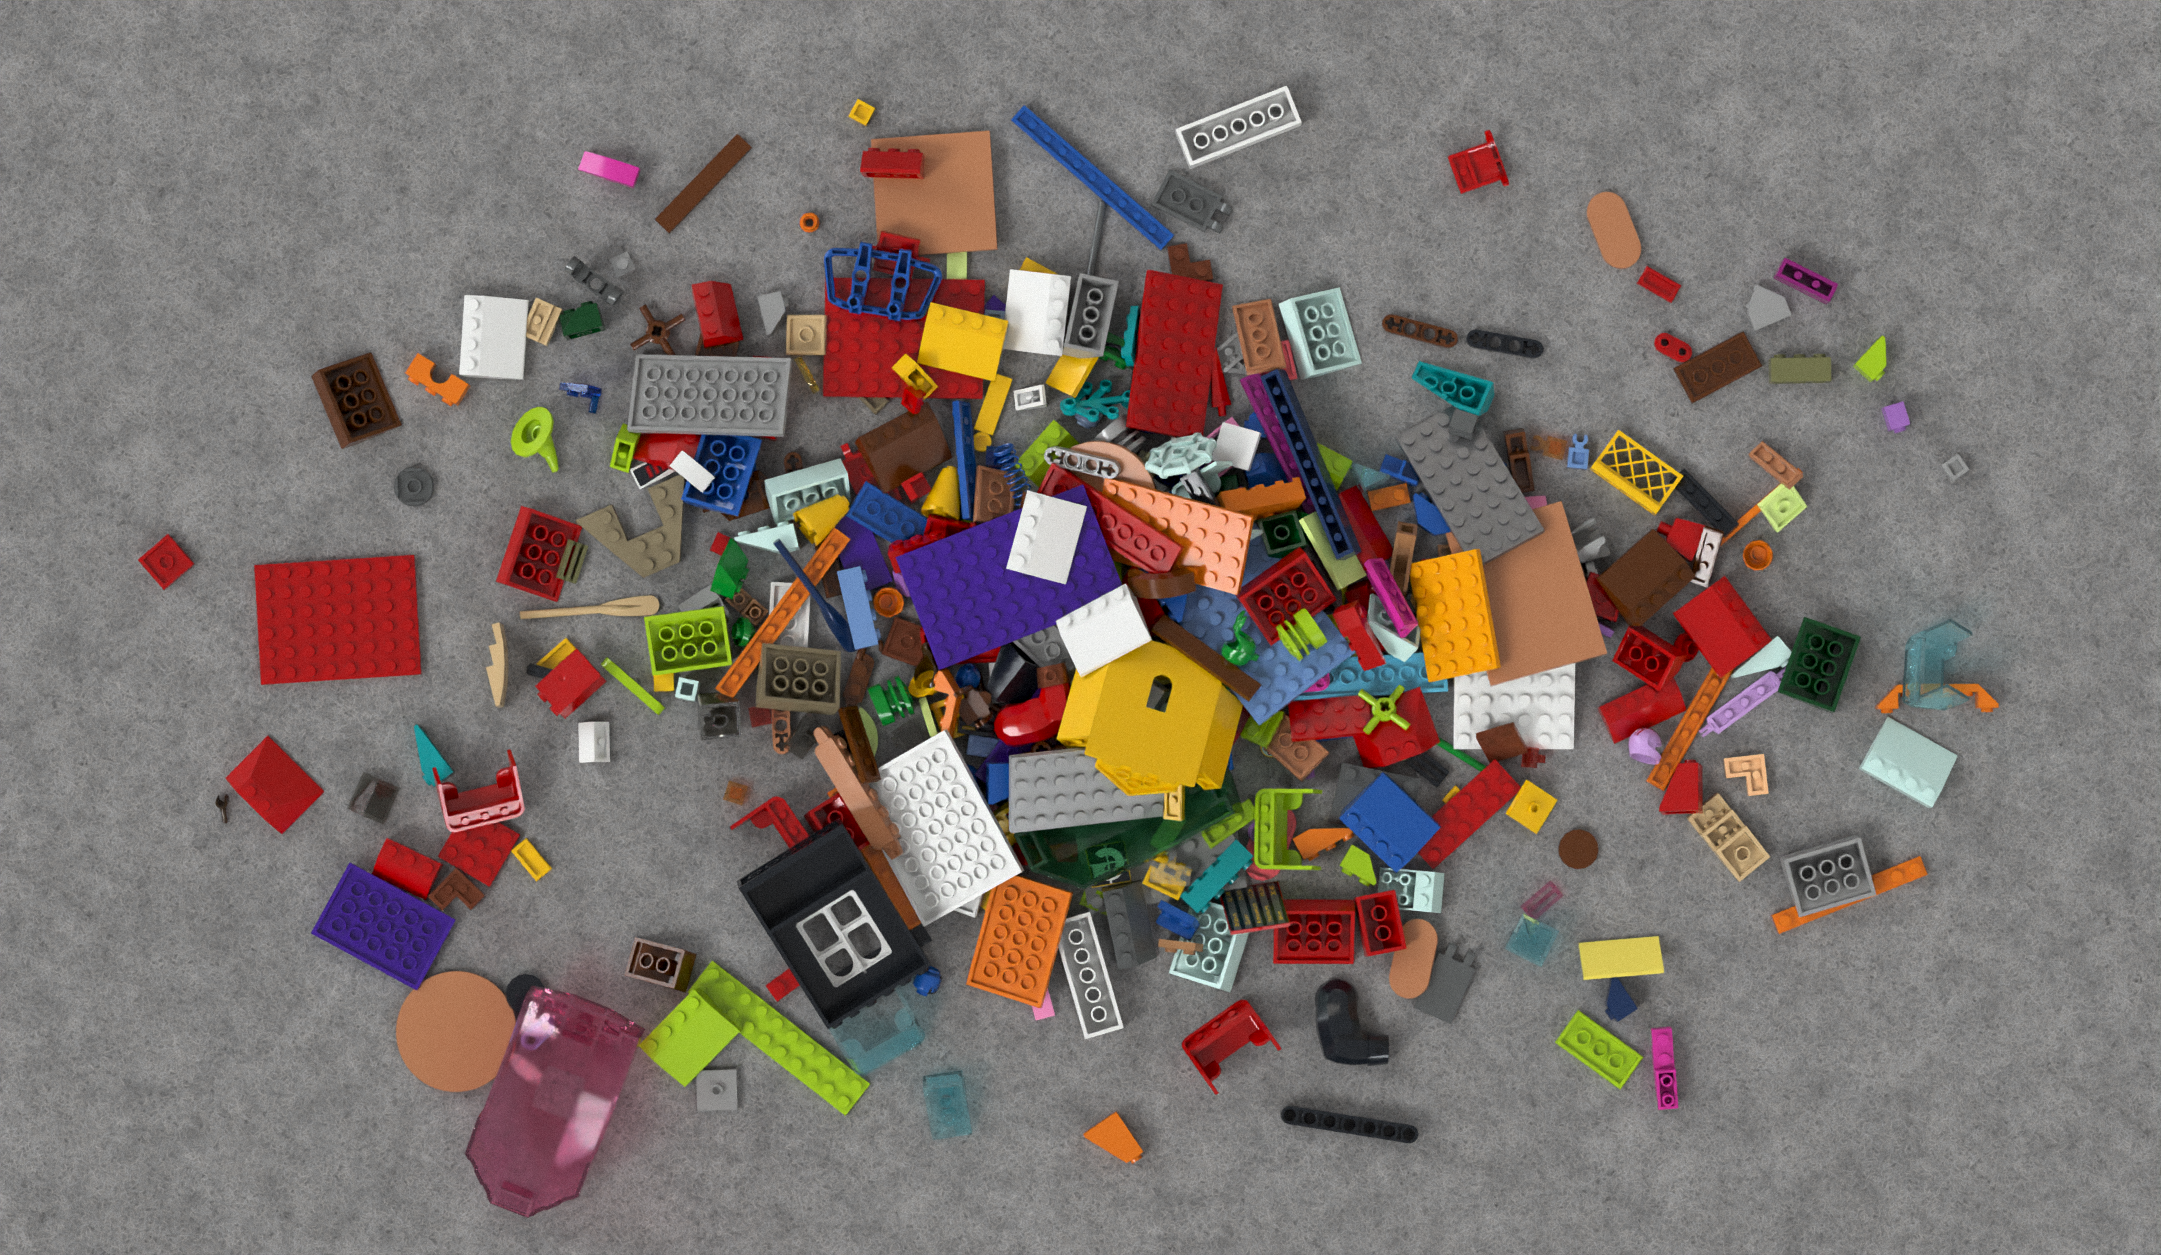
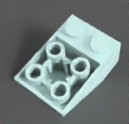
M789 521L778 523L776 528L770 529L769 526L757 528L758 532L755 533L743 531L738 533V537H734L738 544L778 554L780 552L773 544L777 539L782 541L789 552L800 550L795 526L793 523L790 524Z
M1380 867L1378 893L1395 890L1400 910L1441 913L1444 873L1400 869L1396 873L1391 868Z

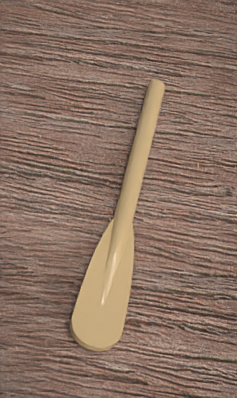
M638 596L614 600L597 606L520 611V619L597 613L611 616H651L658 612L660 604L654 596Z

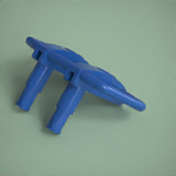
M861 241L859 249L831 248L824 256L828 300L842 309L849 310V313L860 315L862 312L886 316L889 320L901 321V319H921L926 315L930 302H932L942 280V272L939 267L912 258V250L900 248L899 254L873 249V243ZM833 256L857 257L852 273L851 295L847 302L835 296L832 267ZM872 257L897 262L891 281V298L887 308L864 305L871 278ZM911 266L932 272L934 279L919 311L904 312L908 287L910 286ZM857 271H865L867 274L866 280H858L856 277ZM898 277H903L906 280L905 287L900 288L896 285Z

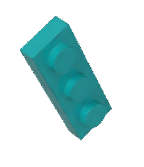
M1131 306L1130 314L1126 316L1128 327L1124 331L1125 346L1121 348V357L1125 359L1127 366H1134L1141 316L1139 306Z

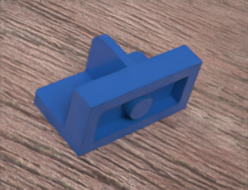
M1385 454L1379 474L1414 487L1418 485L1419 481L1411 464L1406 462L1407 460H1400Z

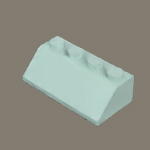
M840 458L764 480L766 496L775 524L793 520V513L837 494L840 496L844 495L849 503H851L848 473Z

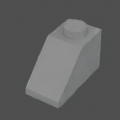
M781 291L758 296L768 337L774 334L785 316V307H789L787 296H782Z

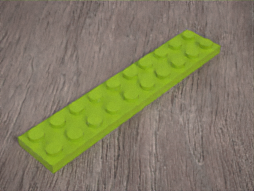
M713 960L689 989L688 993L690 994L693 989L701 988L741 1030L739 1032L741 1035L845 1116L870 1085L869 1082Z

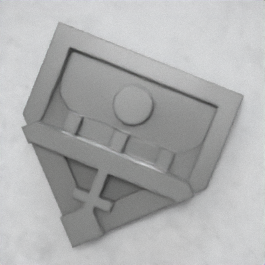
M1758 284L1755 285L1749 304L1746 305L1747 314L1755 331L1792 315L1783 295Z
M1236 332L1217 348L1223 373L1247 374L1238 333Z

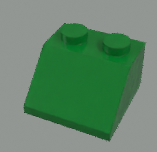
M732 538L729 539L718 562L710 591L733 599L736 592L740 593L743 586L741 580H746L750 570L747 568L748 558Z

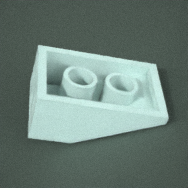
M1372 593L1369 598L1368 623L1386 651L1395 658L1405 662L1418 649L1421 629L1417 625L1405 638H1400L1379 597Z

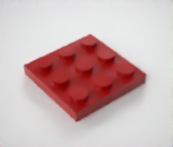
M500 822L460 832H452L438 857L490 887L520 834Z

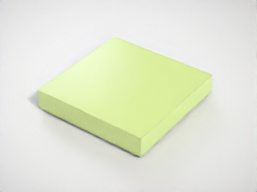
M1780 484L1757 504L1777 533L1807 507L1794 486L1789 490L1783 484Z

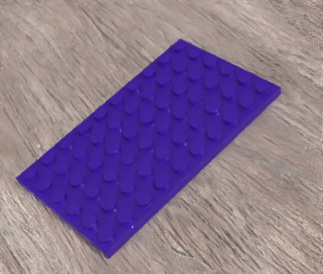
M1084 485L1052 496L1087 506L1066 584L1006 569L1023 508L896 557L939 670L1057 625L1056 620L1122 586Z

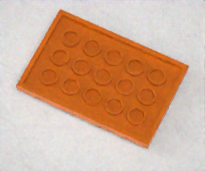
M1016 875L991 889L966 985L1042 1008L1073 892L1020 875Z

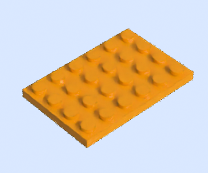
M1480 549L1411 563L1410 581L1413 597L1417 603L1416 615L1418 626L1421 629L1420 637L1428 682L1501 668Z

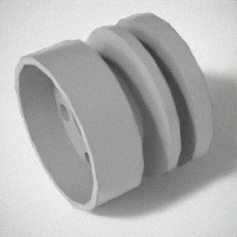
M1123 414L1100 432L1093 441L1098 440L1119 444L1137 453L1146 441V438L1141 436L1137 440L1134 439L1140 431L1135 430L1129 433L1128 430L1130 428L1126 427L1127 416Z

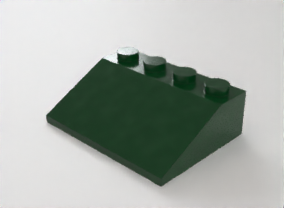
M1804 617L1777 692L1833 714L1861 637Z

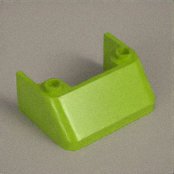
M1261 789L1256 793L1254 862L1258 868L1272 870H1321V866H1302L1301 854L1295 850H1287V811L1296 810L1301 807L1303 794H1322V790Z

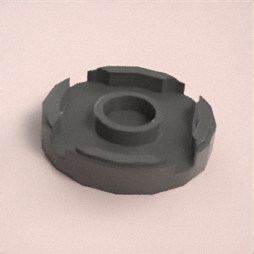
M405 468L395 479V495L407 506L416 507L423 505L433 495V479L422 468Z

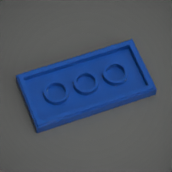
M867 481L864 482L845 515L890 543L896 540H908L915 535L923 536L928 519L887 493L883 494L882 490Z

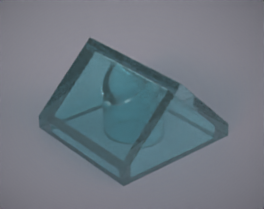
M1353 462L1349 468L1361 494L1386 483L1390 478L1389 474Z

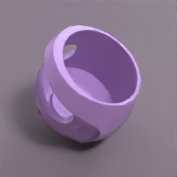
M1650 728L1637 729L1629 738L1630 757L1646 764H1659L1661 755L1656 751L1655 747L1662 746L1658 733Z

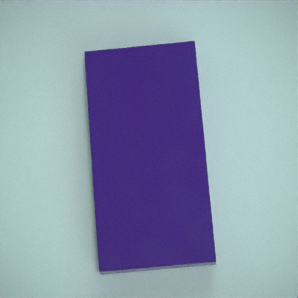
M844 516L835 526L837 530L851 539L839 555L844 569L860 566L861 570H865L868 579L867 582H864L866 590L870 589L871 591L892 582L893 580L873 532Z

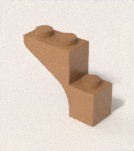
M1398 521L1389 571L1401 593L1406 596L1418 525Z

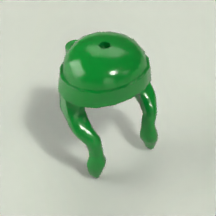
M1245 610L1238 614L1233 625L1237 640L1235 642L1227 641L1221 648L1222 656L1230 663L1238 666L1247 664L1249 660L1257 662L1260 656L1255 653L1256 645L1254 640L1241 630L1247 619V616H1244Z

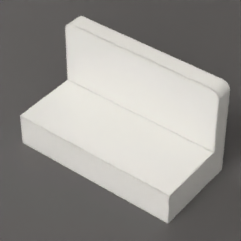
M609 722L579 723V762H610Z

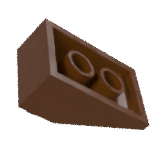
M635 937L624 976L686 993L697 954Z

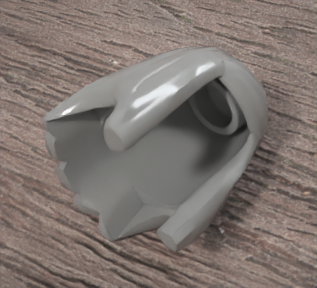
M1594 518L1582 522L1571 531L1580 564L1611 555L1604 536L1600 535V530L1598 528H1589L1596 523Z

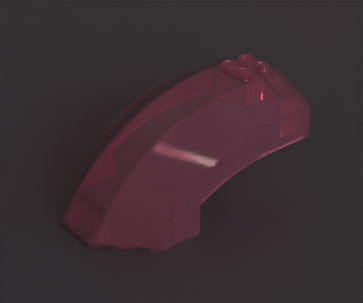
M531 986L523 1001L492 1089L483 1110L476 1120L465 1151L467 1159L470 1160L475 1169L474 1173L480 1185H483L490 1204L529 1218L543 1210L551 1209L565 1201L579 1197L622 1094L645 1031L643 1027L609 1007L575 994Z

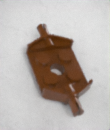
M760 470L752 472L747 488L749 498L743 501L739 516L721 514L728 521H732L770 509L764 482L768 478ZM703 509V513L708 512V511H711V510Z

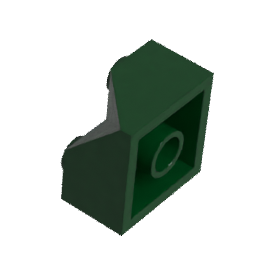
M592 301L581 303V307L576 308V310L568 309L563 311V315H559L563 336L566 340L605 331L600 307Z

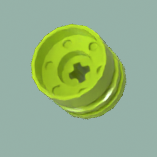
M1305 608L1293 615L1296 622L1294 626L1287 619L1284 621L1288 630L1285 631L1280 624L1276 626L1279 639L1287 651L1298 661L1303 659L1299 650L1302 649L1307 656L1310 655L1307 647L1308 644H1311L1317 650L1328 642Z

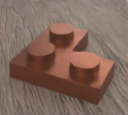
M1187 243L1167 247L1172 274L1203 281L1213 280L1210 260L1190 263Z
M455 868L428 897L443 911L456 897L472 910L486 895L458 868Z

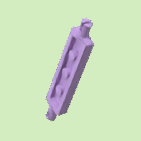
M1786 667L1777 674L1769 671L1706 718L1707 725L1699 730L1700 734L1703 733L1701 736L1704 738L1712 731L1717 734L1721 733L1778 691L1783 677L1782 674Z

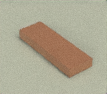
M1763 441L1748 454L1754 462L1789 490L1803 477V474Z

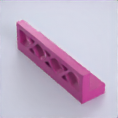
M1383 558L1368 559L1364 563L1367 569L1365 573L1400 638H1405L1418 625V622Z

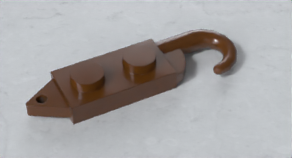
M878 640L879 651L882 652L883 642ZM867 648L857 651L843 694L847 707L850 704L856 706L863 701L874 667L873 658L865 654Z

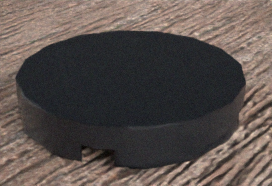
M529 974L518 975L512 979L507 985L505 992L509 1007L515 1012L524 1015L534 1013L540 1009L546 997L545 986L541 980Z

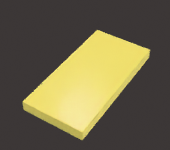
M1659 936L1583 942L1578 945L1584 980L1664 973Z

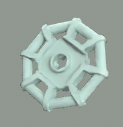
M1197 432L1190 436L1178 438L1173 436L1168 442L1150 450V457L1145 463V469L1149 473L1159 475L1162 479L1185 473L1189 475L1194 469L1212 461V454L1217 447V443L1213 438L1208 439Z

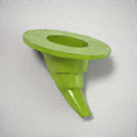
M536 407L523 414L516 423L511 436V447L516 455L521 457H529L538 452L545 458L552 473L559 470L551 435L554 424L553 416L548 409Z

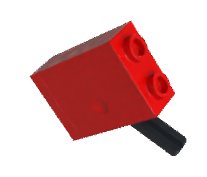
M577 648L554 669L530 663L526 671L528 675L542 679L535 685L540 691L537 695L544 702L548 701L552 705L549 708L556 716L561 715L565 719L607 682Z

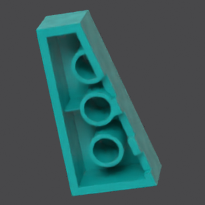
M1236 839L1191 884L1189 889L1180 895V898L1196 914L1199 912L1204 913L1211 906L1209 902L1214 897L1218 899L1225 892L1223 887L1227 883L1232 885L1239 877L1237 873L1242 868L1246 870L1253 863L1251 860L1253 855Z

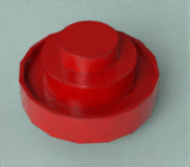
M1686 632L1680 634L1674 642L1676 648L1687 654L1684 662H1690L1694 659L1698 648Z

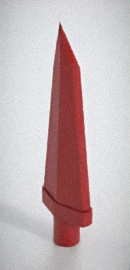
M1216 347L1211 372V407H1218L1220 417L1227 416L1226 406L1231 405V400L1229 399Z

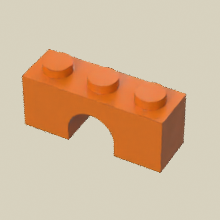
M417 353L405 372L409 376L407 380L417 386L419 383L426 386L425 391L433 396L436 393L443 397L441 401L452 407L453 404L458 406L470 385L453 374L444 383L434 382L432 373L437 365Z

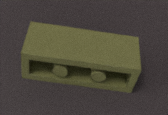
M1778 354L1774 355V358L1769 359V384L1829 383L1832 381L1831 357H1826V354H1814L1810 358H1806V354H1795L1794 358H1786V355Z

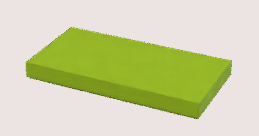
M1579 1010L1576 1011L1555 1041L1557 1045L1618 1089L1623 1087L1643 1059L1642 1055Z

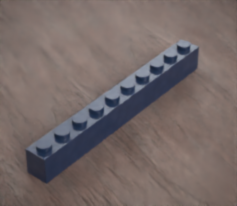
M1276 369L1261 376L1264 388L1336 559L1346 560L1361 553L1359 543L1286 370Z

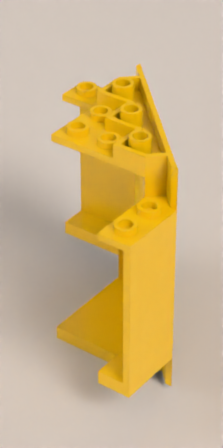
M1151 640L1083 677L1079 675L1076 669L1057 740L1068 749L1086 747L1084 754L1097 759L1095 768L1127 796L1177 792L1180 784L1195 787L1197 783L1204 790L1221 789L1243 704L1222 685L1221 681L1177 649ZM1154 678L1158 680L1170 679L1172 683L1165 713L1146 707Z

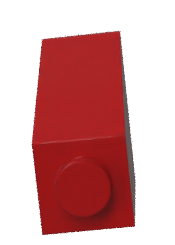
M1684 760V763H1678L1659 806V812L1663 815L1703 813L1702 765L1696 762V760Z

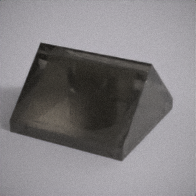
M363 772L347 809L384 824L400 788Z

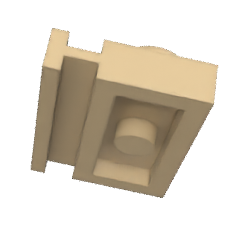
M536 298L527 317L526 337L548 346L560 319L559 315L563 313V309Z

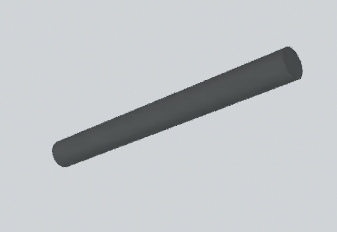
M1101 202L1098 204L1087 268V275L1091 276L1095 275L1107 205Z

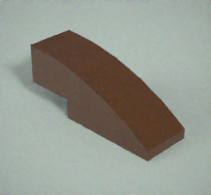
M1524 429L1503 431L1511 476L1522 493L1535 491Z

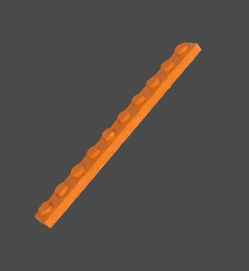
M835 527L803 569L815 587L851 540ZM798 577L715 689L731 701L760 663L762 643L774 644L809 597L810 593Z

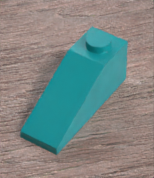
M416 724L414 731L421 770L425 774L422 778L429 786L432 784L436 787L432 768L436 767L441 783L455 772L421 726Z

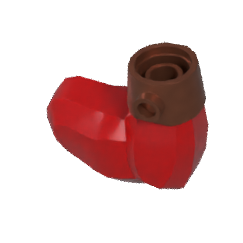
M1065 662L1036 668L1038 689L1041 688L1039 697L1022 703L1007 704L999 710L995 718L994 730L1003 743L1016 748L1045 741L1058 734L1071 689V679Z

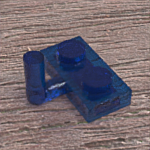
M560 382L559 390L567 392V396L578 398L580 394L582 398L591 399L588 413L596 414L602 388L587 384Z

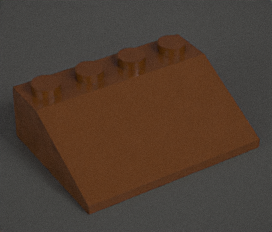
M371 352L319 369L311 376L341 449L362 443L402 426Z
M928 402L921 406L920 413L912 414L908 411L858 437L855 441L857 448L883 494L901 486V483L918 473H925L953 458L939 422Z
M1651 529L1596 579L1629 626H1641L1696 576L1687 562L1654 529Z

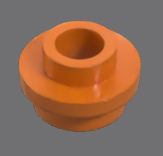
M814 213L802 215L800 227L803 231L812 233L818 229L820 222L817 215ZM808 219L813 220L812 226L806 225Z

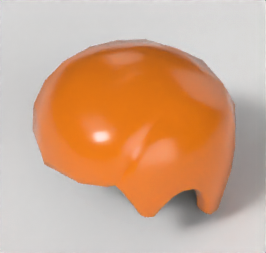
M1754 540L1746 545L1743 551V560L1745 565L1754 571L1764 570L1773 560V551L1765 541Z
M885 587L875 593L873 605L879 615L893 617L901 613L904 600L902 594L897 589Z

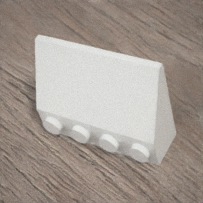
M1010 269L1004 320L1009 322L1003 349L1062 356L1071 276Z
M476 295L464 296L459 375L473 378L524 380L529 300Z
M1027 490L1006 569L1066 584L1087 506Z
M1127 584L1056 620L1060 635L1081 677L1152 640L1138 600Z

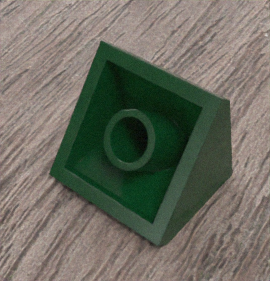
M1296 510L1257 520L1259 530L1263 532L1261 536L1268 557L1282 559L1298 547L1301 549L1307 547Z

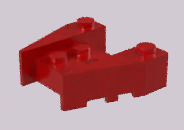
M1369 579L1349 585L1345 591L1349 603L1336 607L1333 613L1342 636L1349 638L1351 642L1349 647L1352 651L1355 650L1358 662L1364 671L1386 664L1382 654L1386 649L1373 633L1367 620L1370 595L1373 593L1378 596Z

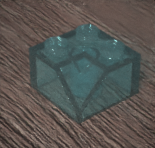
M1523 913L1503 949L1538 967H1542L1559 931Z

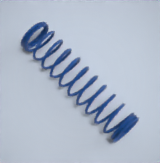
M1007 443L996 448L993 452L996 457L1006 455L1012 450L1014 451L1013 455L998 460L997 463L999 464L1007 462L1013 457L1017 458L1016 462L1004 465L1000 470L1004 471L1016 464L1020 465L1019 469L1009 471L1003 477L1007 478L1019 471L1023 472L1022 476L1012 478L1006 484L1010 485L1022 478L1026 479L1025 483L1015 485L1009 491H1016L1025 485L1029 486L1028 491H1030L1031 485L1027 484L1028 478L1024 477L1025 471L1021 470L1022 464L1018 463L1019 457L1015 456L1016 450L1014 445ZM1023 491L1014 494L1012 498L1016 499L1021 497L1023 495L1021 494L1023 493ZM1022 499L1019 500V501H1017V502L1015 503V505H1017V506L1021 505V503H1019V502H1021Z

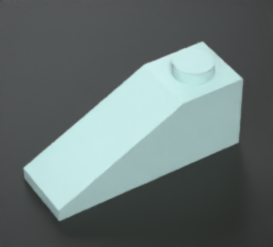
M1776 636L1730 676L1737 678L1779 666L1783 668L1788 663L1791 651Z

